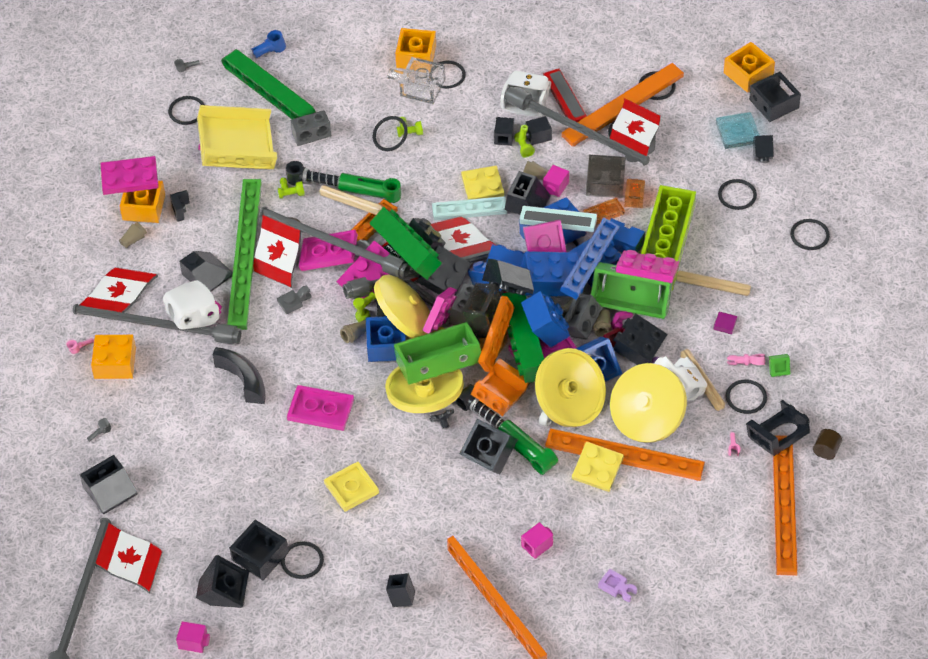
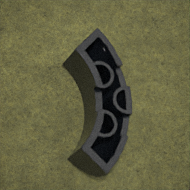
M215 347L212 354L215 368L227 370L242 380L246 403L265 404L264 382L254 364L235 351Z

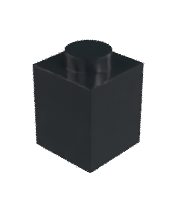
M546 116L526 121L528 126L526 140L529 139L531 145L552 140V127Z
M496 117L494 145L512 146L515 130L514 118Z
M773 135L753 137L754 160H758L759 163H767L769 159H773Z
M409 573L389 575L386 591L392 607L413 605L415 588Z

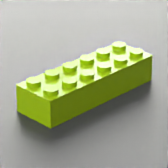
M664 185L659 186L641 254H654L660 258L670 257L675 261L681 262L695 209L696 191ZM677 273L673 280L672 291L674 289Z

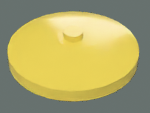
M384 275L377 280L374 285L375 296L387 318L401 332L412 339L428 334L422 330L430 310L416 291L407 283L392 275Z
M572 348L558 350L548 355L538 368L535 379L536 396L542 410L552 421L564 427H579L590 423L599 415L605 402L606 385L601 369L588 354Z
M652 363L640 364L627 370L616 382L610 399L611 416L617 428L628 438L643 443L658 442L674 433L681 424L687 407L685 388L679 377L668 368Z
M399 366L390 373L385 384L387 398L390 403L396 408L410 413H429L443 409L452 404L461 395L464 387L463 375L460 369L408 385Z

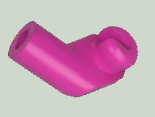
M626 311L617 312L611 322L612 330L619 327L622 331L623 320L633 317V313Z

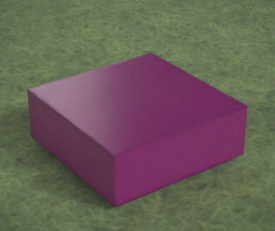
M719 311L713 330L732 335L737 322V316Z

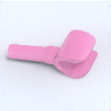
M91 338L79 343L75 340H69L66 345L72 354H76L83 346L94 343V340Z
M732 432L730 433L731 444L728 449V455L731 456V450L734 449L737 450V456H739L740 446L736 444L735 433Z

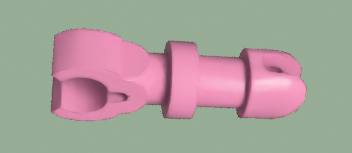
M744 354V356L730 355L727 357L730 360L727 361L729 365H765V354L748 356V354Z

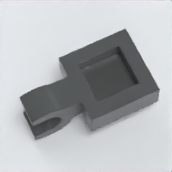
M305 285L297 293L291 290L278 297L277 302L287 315L303 307L302 302L310 299L312 296L309 293V287Z

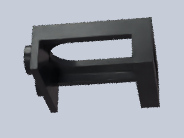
M784 400L780 401L781 411L760 425L753 419L746 423L748 437L773 456L810 433V421L807 415L802 414L793 405L788 404ZM784 423H793L797 426V429L792 434L779 442L778 438L770 433Z

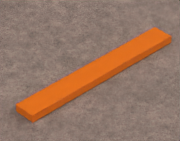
M671 63L577 123L597 132L617 119L622 109L624 98L640 105L683 78L684 72L674 63ZM570 127L561 132L562 137L572 147L588 138V136Z
M551 428L545 443V448L581 455L587 441L623 454L624 458L621 464L701 481L705 461Z
M774 435L778 438V442L787 437ZM792 444L773 456L776 575L797 576Z
M454 536L447 539V550L530 656L533 659H547L545 650Z

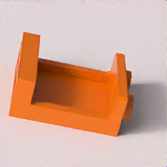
M499 358L492 372H489L482 381L478 380L471 395L501 416H504L523 396L530 383H525L523 376H519L518 370Z

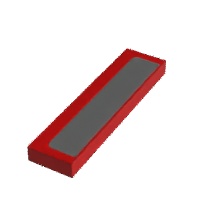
M560 68L543 73V76H546L548 81H551L550 91L565 117L575 122H579L587 117Z

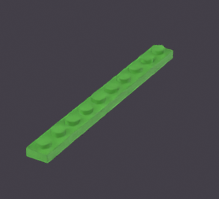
M243 179L227 323L228 325L237 326L241 330H247L262 186L261 179Z

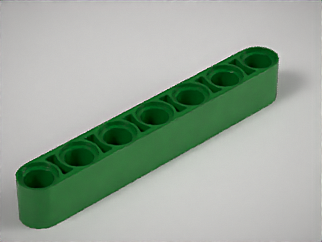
M235 49L221 59L225 69L289 118L296 119L316 113L313 106L239 50Z

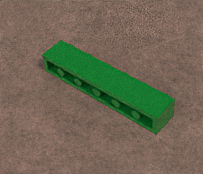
M383 207L370 221L369 224L426 280L442 264L437 258L439 254L393 209L389 211Z
M508 292L502 293V296H507L515 307L507 333L509 338H513L510 339L512 351L516 350V352H513L515 362L520 363L517 365L519 376H523L525 383L534 382L544 356L538 336L532 332L521 304L527 297Z

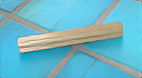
M325 185L319 190L321 196L375 215L383 208L380 204Z
M678 271L676 281L745 296H749L751 286L747 284L685 271Z
M689 349L681 351L680 357H688L705 379L707 387L704 393L715 410L720 411L724 409L725 402Z

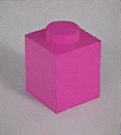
M552 165L543 178V186L550 195L560 197L569 184V171Z
M539 522L521 536V546L536 559L553 546V533L550 528L544 527Z
M182 621L176 638L178 649L203 653L204 647L208 646L210 641V634L207 633L206 625Z

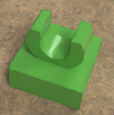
M788 354L769 356L771 377L791 374L790 356Z

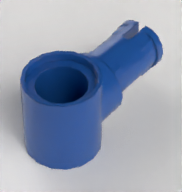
M273 30L268 33L267 39L262 44L251 48L257 59L268 52H283L286 49V43L282 32Z

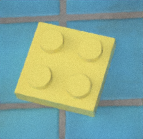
M497 165L461 172L468 200L504 196V189Z
M586 441L572 474V479L610 492L624 455Z
M359 462L324 479L325 486L344 512L379 494L378 487Z

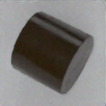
M822 429L813 446V452L818 457L826 460L834 459L842 443L841 435L832 429Z

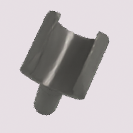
M177 59L174 61L178 72H184L186 68L199 65L200 62L197 60L184 63L182 59Z
M102 418L98 421L100 428L87 437L89 442L99 434L111 431V425L107 418Z

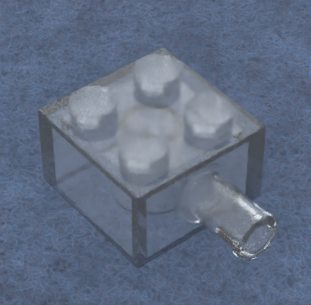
M411 57L404 72L390 68L387 77L389 80L399 81L401 97L434 104L446 80L445 65Z

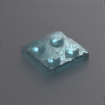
M751 112L716 118V125L725 149L752 145L753 137L760 136Z

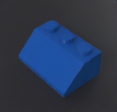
M599 337L575 348L585 352L594 359L602 371L605 382L622 374L609 338Z

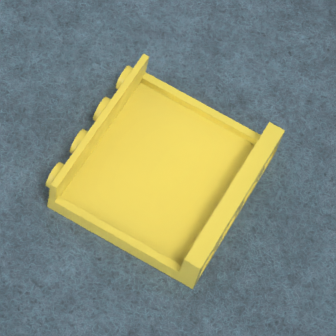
M200 105L197 121L202 166L274 169L277 152H273L269 121L271 109Z

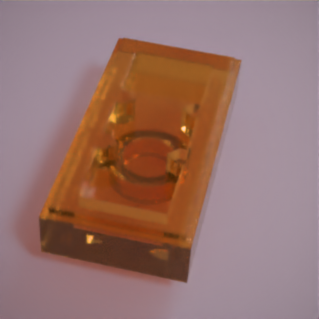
M617 198L583 210L584 213L597 214L596 225L600 224L603 218L611 220V218L613 219L625 214V210Z

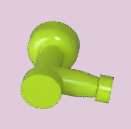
M421 121L415 122V126L407 127L408 134L416 133L418 136L423 135ZM399 122L400 126L397 127L398 137H402L404 135V127Z
M521 125L520 132L514 135V140L521 146L520 154L523 158L532 156L535 152L534 147L525 141L528 130L527 125Z
M285 177L280 179L281 188H277L280 199L283 196L292 194L305 196L302 181L297 182L295 187L288 188L287 179Z
M373 292L364 299L356 298L353 301V305L357 309L355 317L358 322L366 321L367 317H371L369 310L365 307L372 300L376 299Z

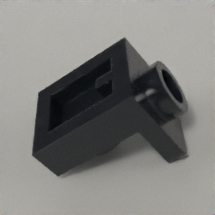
M187 190L170 194L171 207L177 222L185 220V205L190 204Z

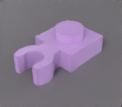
M611 569L607 571L598 583V588L615 598L618 594H621L623 600L627 602L631 601V596L627 592H632L635 595L637 593L636 586L632 584L626 585L627 578Z

